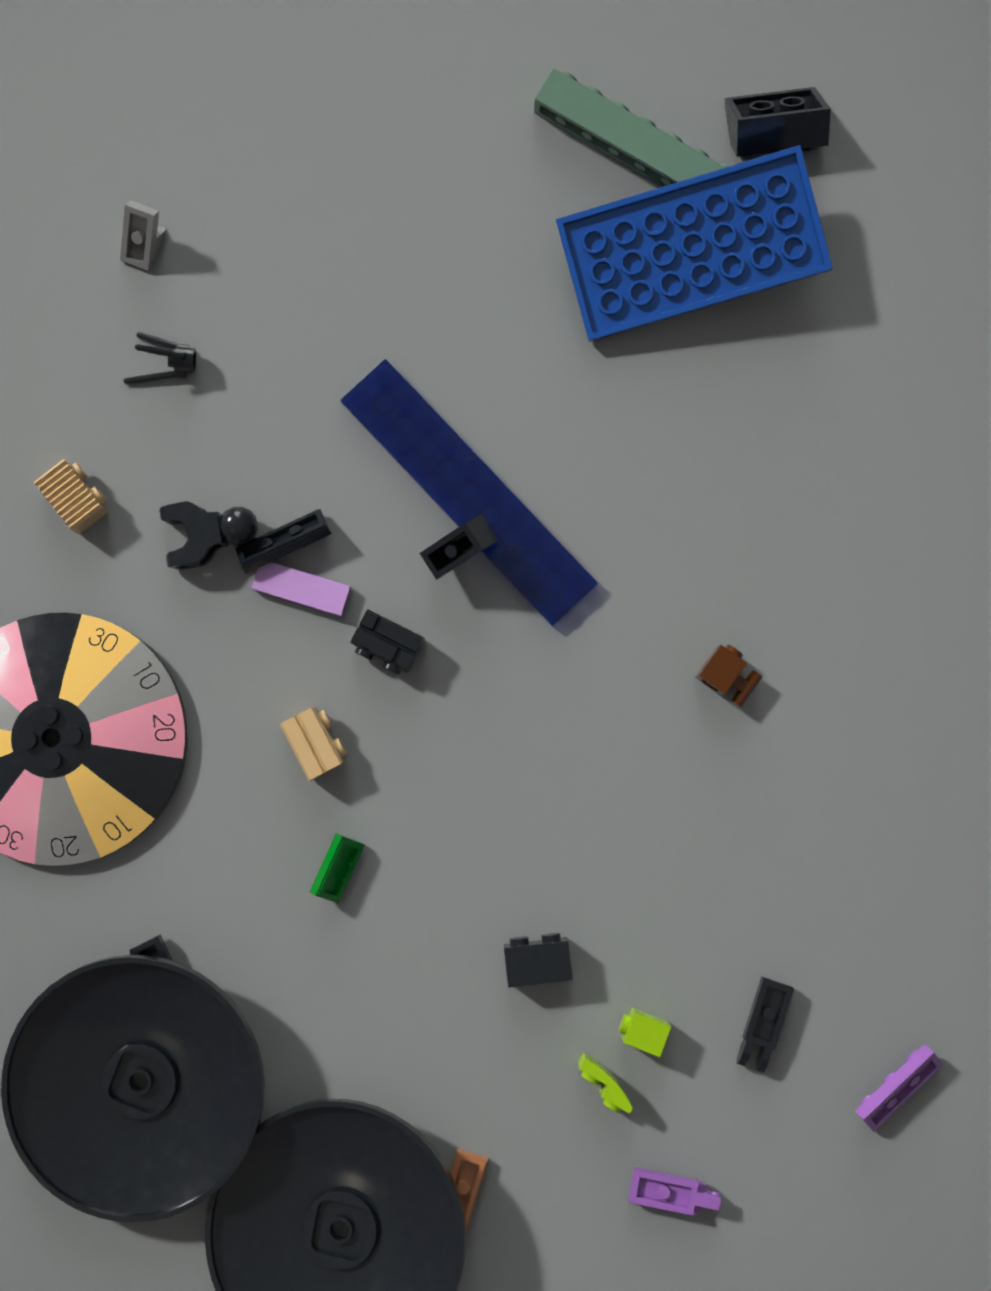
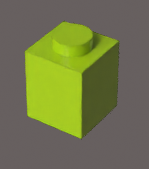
M632 1007L629 1015L626 1013L623 1015L618 1032L622 1033L621 1039L624 1044L661 1057L672 1026L667 1020Z

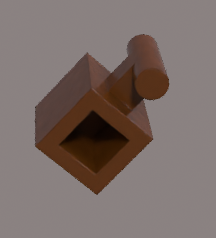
M719 645L695 678L720 696L726 694L730 687L734 688L737 692L730 701L741 708L763 677L754 670L750 672L746 679L741 677L739 674L747 664L741 659L743 654L731 645L726 647Z

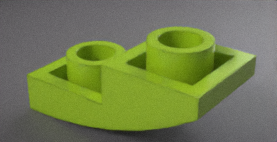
M583 1052L578 1061L579 1070L583 1071L581 1076L594 1085H598L599 1082L603 1083L599 1092L601 1098L604 1099L603 1104L616 1113H620L622 1109L630 1114L633 1107L620 1083L602 1064Z

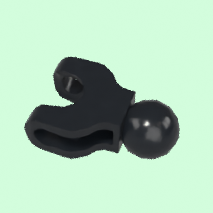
M184 501L163 506L159 510L162 521L171 525L185 524L188 530V541L185 545L166 555L167 567L176 570L205 566L213 559L215 553L220 548L228 547L229 544L233 546L248 544L258 532L256 516L245 507H232L221 514L217 511L207 512L191 502Z

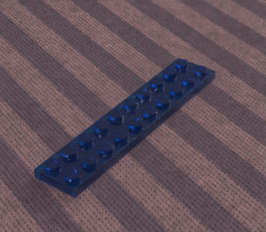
M386 359L340 400L341 404L457 527L481 513L483 514L498 541L481 552L551 627L598 585L596 580Z

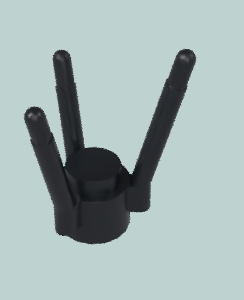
M138 332L136 334L138 338L170 349L136 344L135 349L151 354L168 356V367L174 368V371L124 378L123 382L131 384L168 378L186 379L187 372L194 373L196 348H190V345L178 344Z

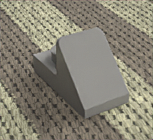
M132 200L125 204L120 261L147 271L151 269L166 231L165 228L158 226L159 210Z

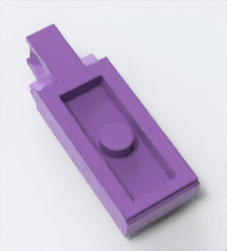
M634 1166L628 1201L638 1205L693 1216L694 1213L701 1214L702 1207L719 1211L721 1196L717 1191L705 1189V1182L698 1181V1179Z

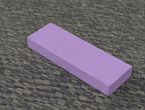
M270 562L257 569L251 589L342 617L351 586Z

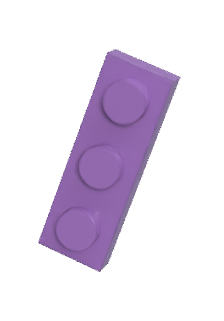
M924 1044L920 1049L913 1051L908 1056L906 1063L896 1072L890 1073L884 1079L881 1087L873 1094L867 1095L855 1112L874 1132L932 1077L943 1064L936 1054Z

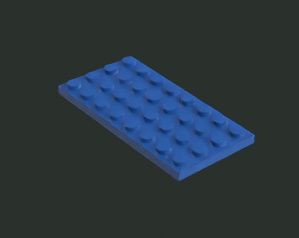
M801 145L556 219L589 342L826 273L833 269Z

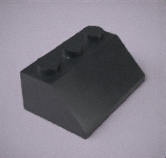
M815 87L725 98L730 145L737 157L751 159L757 157L758 154H772L801 145L803 151H814L818 147L829 146L831 108Z

